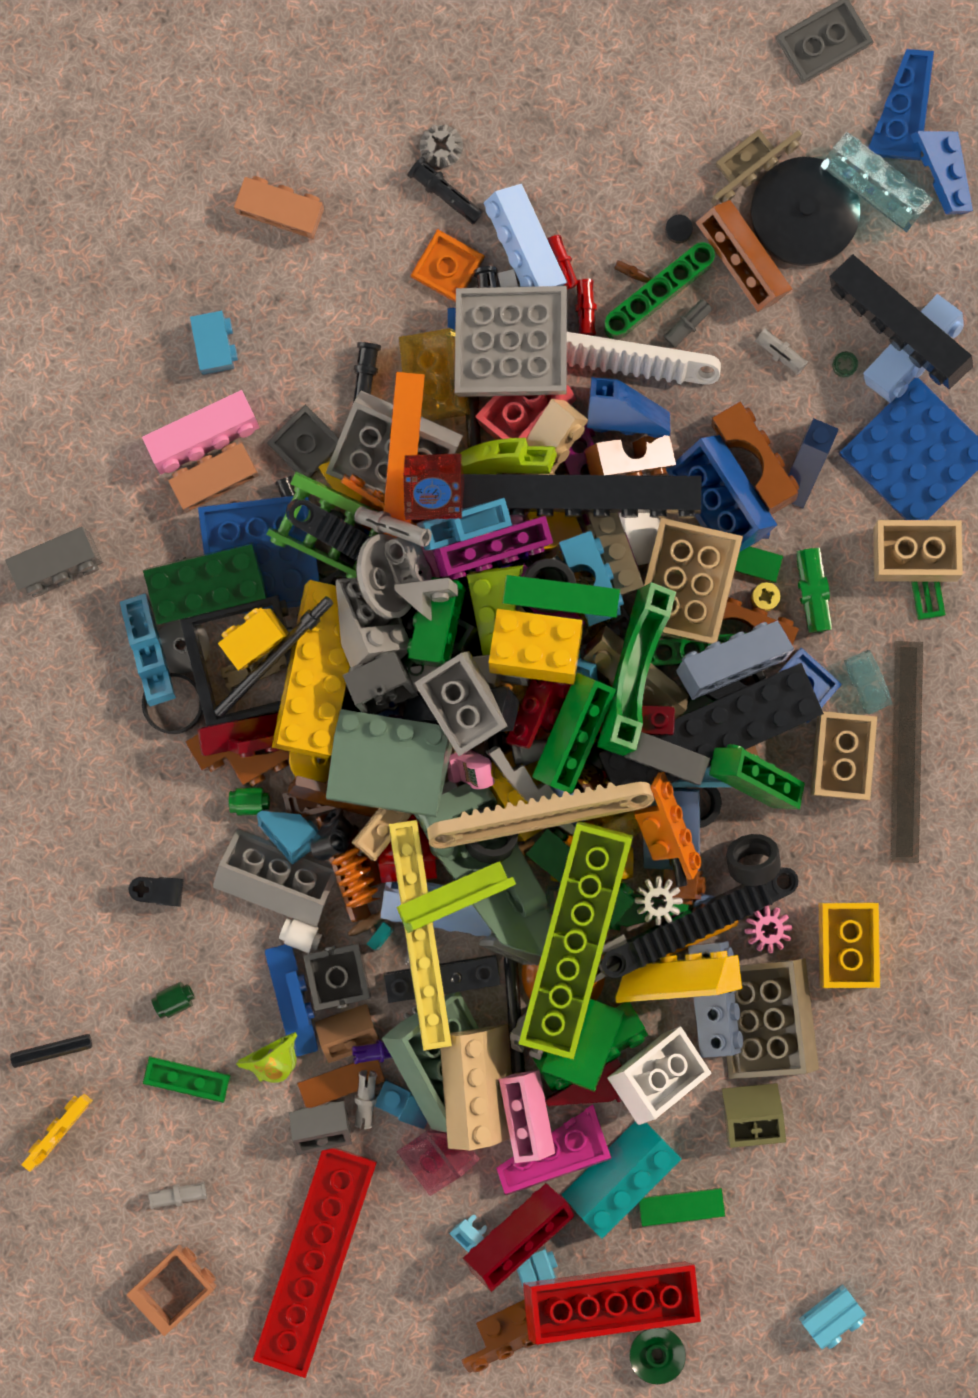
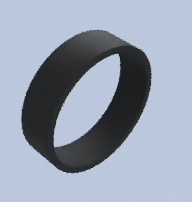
M170 673L171 677H179L189 681L198 693L196 683L182 674ZM145 692L142 696V711L146 720L153 728L166 734H181L190 730L198 723L203 713L199 698L198 713L188 726L180 730H164L151 720L147 711Z

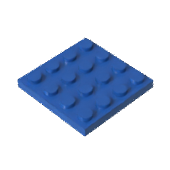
M915 377L908 384L906 392L889 403L839 452V455L904 520H928L978 471V436L927 385Z
M294 495L198 507L204 554L254 542L267 592L266 598L279 595L280 600H286L288 608L300 607L304 585L309 580L320 581L317 558L287 544L285 548L278 546L270 541L271 536L266 535L270 527L278 530L286 514L287 506L292 501ZM304 505L301 506L296 517L298 521H303L308 516V509ZM292 525L288 535L303 542L307 532ZM270 606V607H266V608H262V609H270V608H271V609L273 610V607Z

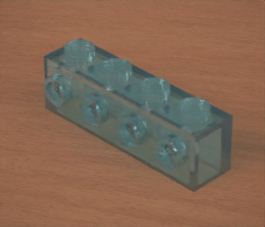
M848 132L837 142L820 165L906 233L933 200L923 189L916 186L901 172L889 165L879 155L875 154L862 144L859 139L853 137Z

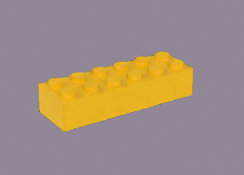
M309 580L304 585L297 625L301 622L300 618L307 610H312L325 596L329 597L334 604L320 617V623L313 630L309 629L292 646L272 748L327 759L332 756L334 734L346 687L343 675L349 672L350 664L341 646L336 586Z

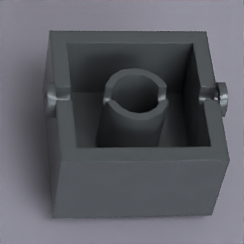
M394 651L391 653H380L374 658V661L365 665L357 664L351 667L348 673L343 675L352 699L362 713L377 715L388 709L393 711L397 709L398 704L418 696L405 664ZM390 702H394L395 706L390 707Z
M360 943L338 948L336 946L327 947L324 951L303 956L315 1011L335 1006L340 1009L348 1007L349 1003L367 1000L372 997Z

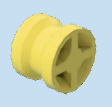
M761 583L752 592L751 601L753 606L765 611L772 610L780 601L779 589L772 583Z

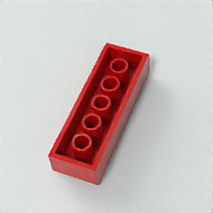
M686 1261L523 1283L528 1340L536 1345L701 1322L695 1264Z

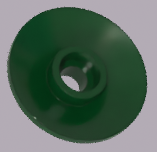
M661 1327L647 1329L638 1334L630 1347L629 1357L632 1369L640 1379L650 1384L661 1385L671 1382L681 1373L686 1361V1352L681 1339L673 1331ZM660 1349L662 1351L661 1358H653V1350Z

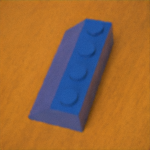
M720 435L700 438L675 461L676 465L666 470L669 476H701V514H695L696 519L701 527L743 536L740 551L760 541L777 526L772 515Z

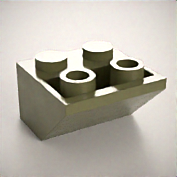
M778 1083L721 1088L727 1145L730 1148L786 1143L784 1114Z

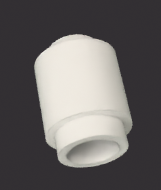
M287 918L279 939L285 941L284 944L310 953L311 949L317 950L322 934L318 933L319 927Z

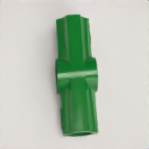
M820 548L796 551L797 569L800 579L798 580V589H801L802 592L800 602L804 605L807 632L816 633L832 630L828 605L830 600L829 584L827 577H824Z

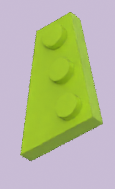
M523 565L479 572L472 571L467 574L483 655H490L497 609L516 611L517 605L502 603L506 575L521 576Z

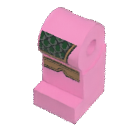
M471 749L461 756H458L457 753L450 755L447 768L449 781L453 783L463 781L473 789H484L494 784V778L491 776L490 759Z

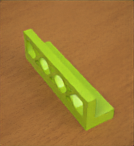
M499 861L396 908L407 933H410L516 885L513 877L507 878Z

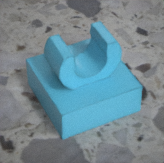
M472 1215L467 1220L464 1219L449 1233L467 1252L484 1239L482 1235L487 1230L485 1225L479 1230L472 1226L473 1221L477 1218L475 1215Z

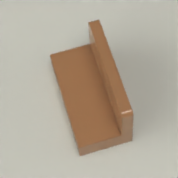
M367 1004L315 1022L320 1045L328 1063L351 1056L353 1046L376 1044V1041L380 1040Z

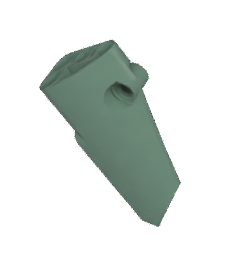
M466 783L441 795L437 818L418 814L414 815L428 839L427 829L430 825L439 821L459 818L464 811L468 815H472L475 809L495 808L497 801L490 787L473 789ZM507 836L478 841V844L486 849H500L507 842ZM465 844L441 849L434 848L431 845L429 847L431 853L440 859L455 881L492 865L482 863L473 858L466 850ZM516 844L510 857L501 862L507 878L513 877L516 885L472 905L502 945L542 956L551 922V917L546 910L547 899L520 848Z

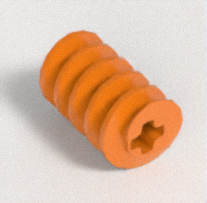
M357 847L338 855L331 862L332 865H341V868L335 872V875L345 876L339 882V886L349 888L342 894L343 897H352V900L346 904L347 908H355L381 899L372 897L378 891V888L368 886L375 878L365 877V874L371 870V867L361 865L368 858L367 856H358L357 853L361 850Z

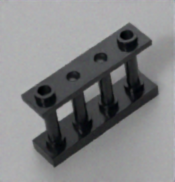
M496 954L439 963L444 994L501 985ZM411 968L386 972L387 975H384L388 1003L415 999Z

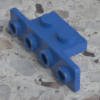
M284 944L266 949L265 955L285 1034L288 1035L293 1032L297 1034L294 1042L296 1057L317 1052L318 1045L311 1019L315 1018L312 1003L306 1002L304 992L308 991L304 974H299L293 947Z

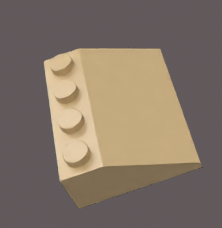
M661 518L644 584L645 586L652 582L676 591L671 615L661 636L713 644L718 641L743 536Z
M508 1024L450 1033L452 1046L440 1048L448 1148L470 1151L490 1147L510 1139L499 1079L512 1075Z

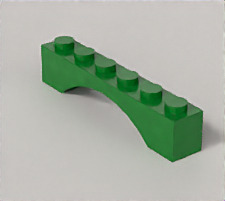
M652 582L637 590L612 687L616 689V692L604 718L597 745L599 748L621 756L637 749L643 726L642 701L645 682L657 643L670 618L676 591Z

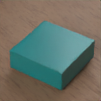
M383 922L367 942V945L373 950H379L393 933L394 928L388 923Z

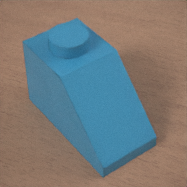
M260 811L257 814L258 826L292 865L311 852V842L318 832L317 827L312 821H306L301 814Z

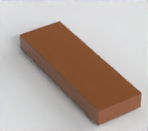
M379 1060L359 1064L353 1062L298 1082L297 1084L305 1107H316L357 1092L359 1072L362 1070H367V1081L370 1076V1070L377 1073L376 1084L386 1081Z

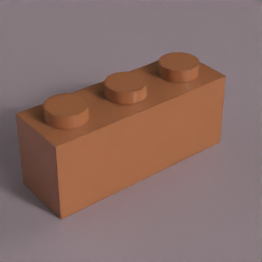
M253 176L252 179L244 177L234 209L236 214L314 240L324 206L322 202H319L320 199L314 195L305 193L304 196L295 194L294 190L290 187L279 185L277 188L268 185L267 180Z
M236 442L231 443L221 449V454L212 457V455L205 456L197 461V466L189 470L185 467L172 474L173 478L168 481L182 509L186 513L259 476L242 443L238 445Z

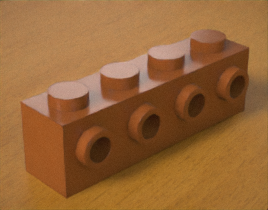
M731 200L712 207L696 222L757 312L774 305L792 290Z

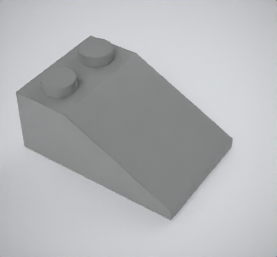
M469 651L460 653L414 683L458 756H461L507 727L491 689Z

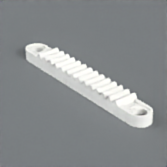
M567 332V362L571 367L575 364H579L580 368H584L586 365L590 366L591 370L600 367L602 372L611 369L614 374L622 371L626 376L629 373H633L635 377L643 374L646 379H649L651 376H654L657 381L665 378L667 382H671L674 379L678 384H682L684 381L698 384H713L720 377L721 363L719 359L712 355ZM704 366L712 367L714 371L711 373H704L700 370V368Z

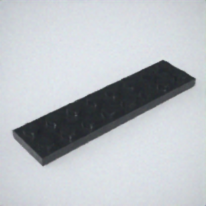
M798 663L676 718L673 735L651 736L710 758L708 766H710L715 748H727L728 744L741 746L746 750L824 713L802 663ZM607 750L597 754L609 783L612 782L615 786L635 782H647L651 786L657 774L661 773V771ZM665 773L667 780L671 783L680 780Z

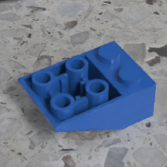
M591 377L587 428H592L596 432L615 430L625 435L645 433L654 438H661L664 435L670 436L669 411L620 380Z

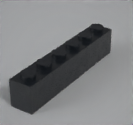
M854 254L829 276L830 290L833 295L839 300L845 299L857 316L866 317L870 321V326L877 333L881 334L883 332L888 336L890 343L898 351L903 349L916 367H924L929 372L930 378L937 385L943 384L950 390L973 368L972 355Z

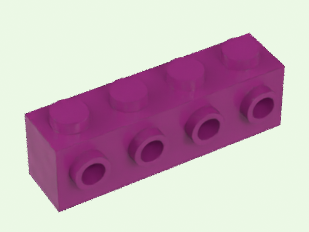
M542 516L461 542L433 549L432 552L440 577L449 576L453 580L466 576L465 570L475 568L476 572L492 568L491 562L501 560L502 564L518 560L517 554L528 552V556L544 552L543 546L552 544L553 540L546 516Z

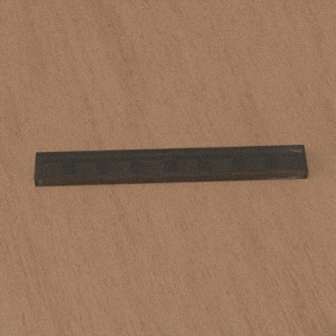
M894 642L890 862L919 863L923 642Z

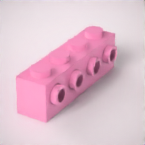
M240 390L143 436L142 439L161 475L174 472L181 465L189 461H197L212 450L222 449L231 441L240 437H248L260 427L243 391Z

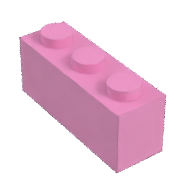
M540 1071L514 1073L499 1079L515 1163L538 1161L555 1154Z

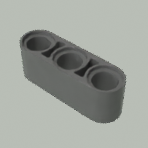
M643 732L640 733L636 751L624 755L629 760L696 785H701L710 758Z

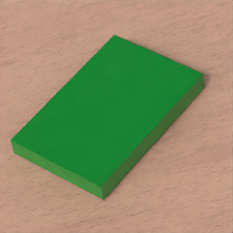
M590 999L574 1059L548 1053L541 1071L595 1092L625 1012Z

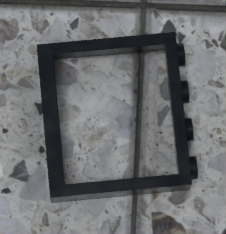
M279 595L180 619L206 726L277 711L280 709L281 701L225 714L223 717L216 715L214 712L216 703L196 625L250 612L255 608L272 606L275 615L290 633L293 628L292 626L287 627L285 617L289 616L286 600H280ZM292 647L285 653L287 666L289 664Z

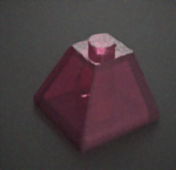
M433 1129L427 1130L396 1151L430 1196L460 1178L480 1160L473 1150L449 1149L447 1133Z

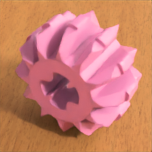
M769 906L763 907L764 916L761 915L760 911H755L753 914L757 918L756 921L752 918L746 919L747 923L754 926L753 928L744 929V933H754L755 936L749 938L748 943L754 944L759 940L756 947L757 951L761 952L765 943L768 953H773V943L778 949L782 950L784 947L779 940L782 938L785 941H790L791 939L788 935H784L783 932L792 930V926L782 925L789 917L785 914L777 918L780 913V909L777 907L774 908L771 916ZM772 922L774 924L772 928L775 929L774 934H768L767 937L763 936V933H765V931L761 930L763 924L769 925Z

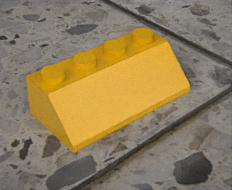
M727 951L710 952V957L702 958V953L686 954L684 960H677V955L660 958L661 962L648 963L645 967L638 968L622 976L616 995V1003L712 996L742 989L738 955L728 956Z

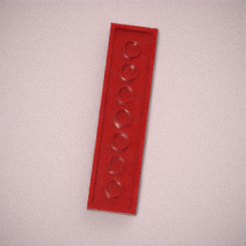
M339 1148L321 1151L252 1361L306 1378L377 1161Z

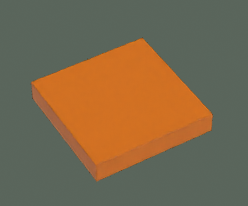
M437 229L410 277L456 303V288L468 287L474 277L473 271L479 268L485 255Z

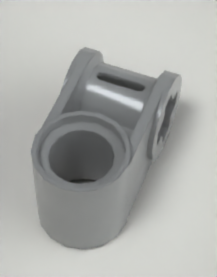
M399 537L386 543L384 553L393 572L396 584L431 580V568L420 545Z

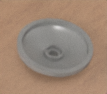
M378 534L368 538L360 549L356 564L357 582L364 600L373 611L384 618H398L405 615L412 605L395 591L394 575L384 553L386 543L394 539V537L387 534Z

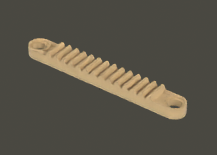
M610 782L605 789L601 785H597L595 791L590 787H586L584 793L575 789L573 795L565 791L562 797L552 794L549 800L545 796H541L539 802L530 798L528 804L520 800L517 806L507 803L504 809L500 805H496L494 811H491L488 807H485L483 813L475 809L472 815H468L464 811L459 818L439 821L430 825L427 829L429 844L432 847L438 849L643 809L653 803L654 796L651 786L647 782H635L615 786Z

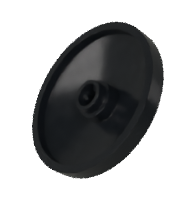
M815 157L791 158L771 168L758 183L751 202L752 227L761 245L775 258L797 266L819 265L838 256L853 239L860 221L858 193L850 178L836 165Z

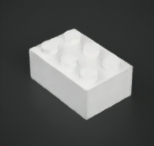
M680 1026L661 1034L607 1078L637 1124L640 1125L658 1118L708 1077L711 1071Z

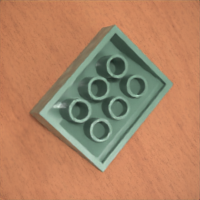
M340 709L334 734L326 799L437 818L452 744L440 725Z
M460 992L449 993L444 996L450 1033L479 1029ZM415 1013L401 1021L382 1040L432 1131L447 1132L440 1048L423 1051L418 1013Z

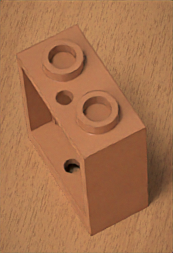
M178 1245L126 1294L163 1336H166L217 1286L214 1283L216 1280L215 1276L206 1267L200 1268L195 1262L197 1259L196 1255L187 1246L182 1248ZM178 1257L205 1288L171 1319L143 1288Z

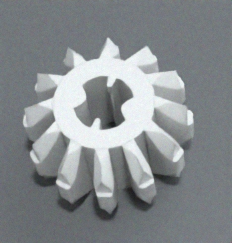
M660 876L656 877V886H653L649 879L645 880L649 889L646 890L643 887H638L637 891L644 895V897L635 898V903L645 904L637 909L638 914L648 911L645 916L646 922H649L652 916L655 915L656 925L661 924V916L663 915L668 923L671 922L672 919L668 912L671 911L676 915L680 913V910L672 905L683 903L682 898H672L680 892L679 887L669 891L672 880L668 879L665 885L661 886L662 880ZM660 894L664 895L665 905L659 904L657 907H654V901L651 898L653 896L658 897Z

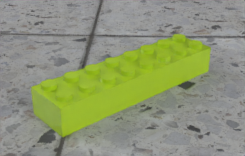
M581 821L577 822L519 1045L574 1059L633 835Z

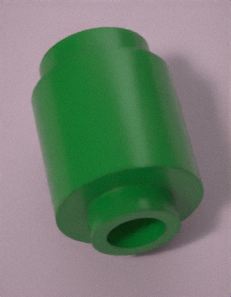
M263 787L236 788V791L229 792L230 813H236L237 816L257 815L260 811L270 809V795L264 792Z

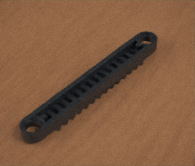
M298 498L291 501L287 506L286 517L290 523L356 561L362 545L371 537L308 500ZM304 505L308 509V516L305 520L298 521L294 517V511L298 506Z
M780 867L777 876L766 884L758 886L741 884L671 918L672 921L669 923L665 921L605 950L601 955L598 966L599 970L605 976L619 978L638 968L645 967L648 963H653L659 958H664L667 954L674 953L677 949L684 948L687 944H692L698 939H703L706 935L713 934L716 930L723 929L726 925L742 920L745 916L752 915L755 911L762 910L763 907L770 906L774 902L792 894L798 887V875L791 868ZM782 873L787 874L789 877V884L784 889L779 888L777 885V878ZM615 955L620 960V966L617 970L610 971L607 968V960Z

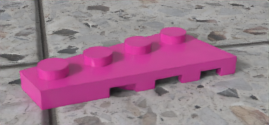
M594 1105L589 1106L584 1112L571 1118L551 1133L555 1154L538 1161L515 1163L513 1156L496 1167L506 1196L612 1159Z

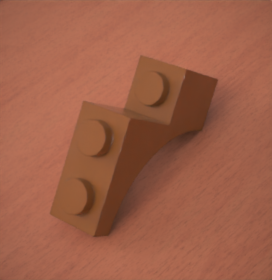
M198 734L185 741L202 771L209 769L212 773L225 765L223 760L227 758L244 786L250 784L251 787H254L266 779L264 774L271 770L278 773L290 765L288 763L290 752L286 750L251 757H240L239 754L231 751L203 756L200 750Z

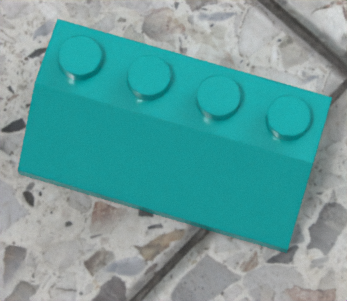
M634 1121L608 1147L612 1159L588 1167L561 1194L601 1239L682 1160L680 1155L647 1122L638 1125Z

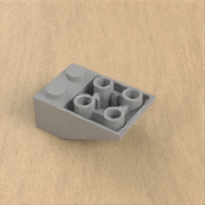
M357 578L338 579L336 581L341 646L350 667L372 662L377 655L383 652L391 653L394 651L402 659L408 653L409 638L400 617L388 619L373 611L360 592Z

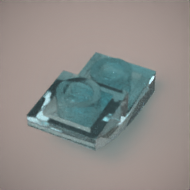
M870 650L844 660L851 684L857 688L865 713L870 715L893 704L883 675Z

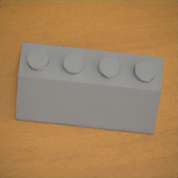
M237 829L218 866L213 888L317 927L334 886L336 876L331 864L307 855L292 865L273 842Z

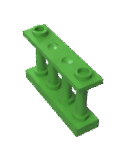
M297 471L290 483L295 486V495L292 501L298 498L305 499L312 494L321 498L319 501L321 504L320 508L329 513L336 506L346 510L344 522L353 527L356 523L355 512L359 507L364 506L367 509L380 512ZM298 506L294 511L295 519L301 506ZM286 514L278 530L273 527L269 528L266 535L271 536L270 541L283 548H285L286 544L346 572L347 578H357V561L352 566L340 560L339 557L342 552L333 547L329 554L313 547L317 538L308 533L303 542L289 536L288 534L293 524L288 521ZM372 528L369 533V536L372 537L374 535H378L379 533H376Z

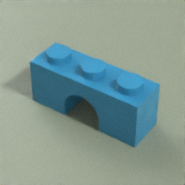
M589 531L559 542L563 559L573 573L580 571L588 572L595 578L593 586L612 588L610 580L614 579L609 563L603 564L600 555L604 553L599 537L594 539L592 532ZM621 594L619 595L617 616L621 615L620 606L624 605ZM585 614L589 626L613 618Z

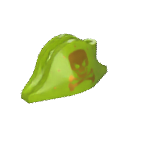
M296 1032L281 1037L239 1059L236 1065L239 1068L253 1072L260 1082L263 1080L271 1083L284 1081L296 1065L297 1058L294 1050V1042L297 1038Z

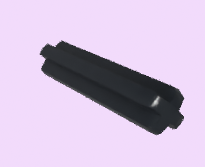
M84 1034L10 1054L11 1064L16 1068L92 1048V1039L90 1034Z

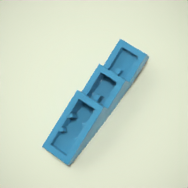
M146 593L120 601L129 644L133 650L148 705L151 707L175 699L176 696Z

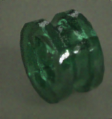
M848 351L839 353L832 363L834 373L843 378L853 375L858 367L856 356ZM841 358L844 361L847 359L851 360L852 363L849 367H852L850 371L846 368L841 370L838 367L841 362H838V360Z

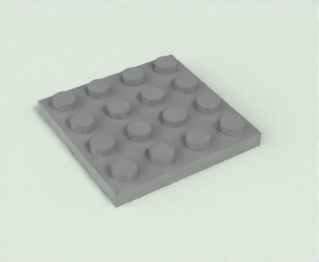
M567 286L456 288V397L567 394Z

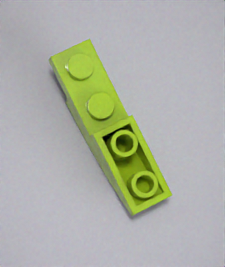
M526 438L499 439L472 446L454 456L447 474H550L557 454L554 446H528Z

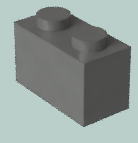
M344 1101L329 1102L322 1106L305 1107L289 1112L292 1142L297 1155L352 1144L349 1118Z

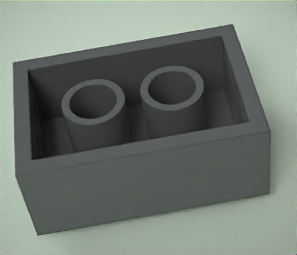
M82 526L5 559L18 591L27 596L32 594L33 598L47 593V587L56 583L58 587L71 583L73 581L72 576L83 573L84 576L98 571V565L103 563L91 533Z

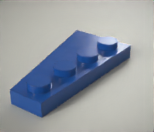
M906 49L893 87L884 105V110L866 151V156L921 161L922 150L918 142L914 144L911 134L925 130L934 51Z

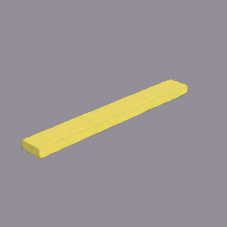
M417 820L389 824L401 905L428 893ZM433 922L410 933H407L405 929L423 1051L452 1046Z

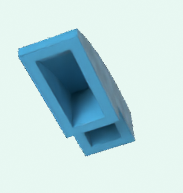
M505 498L417 523V526L429 529L432 533L431 541L427 546H424V550H433L512 525Z

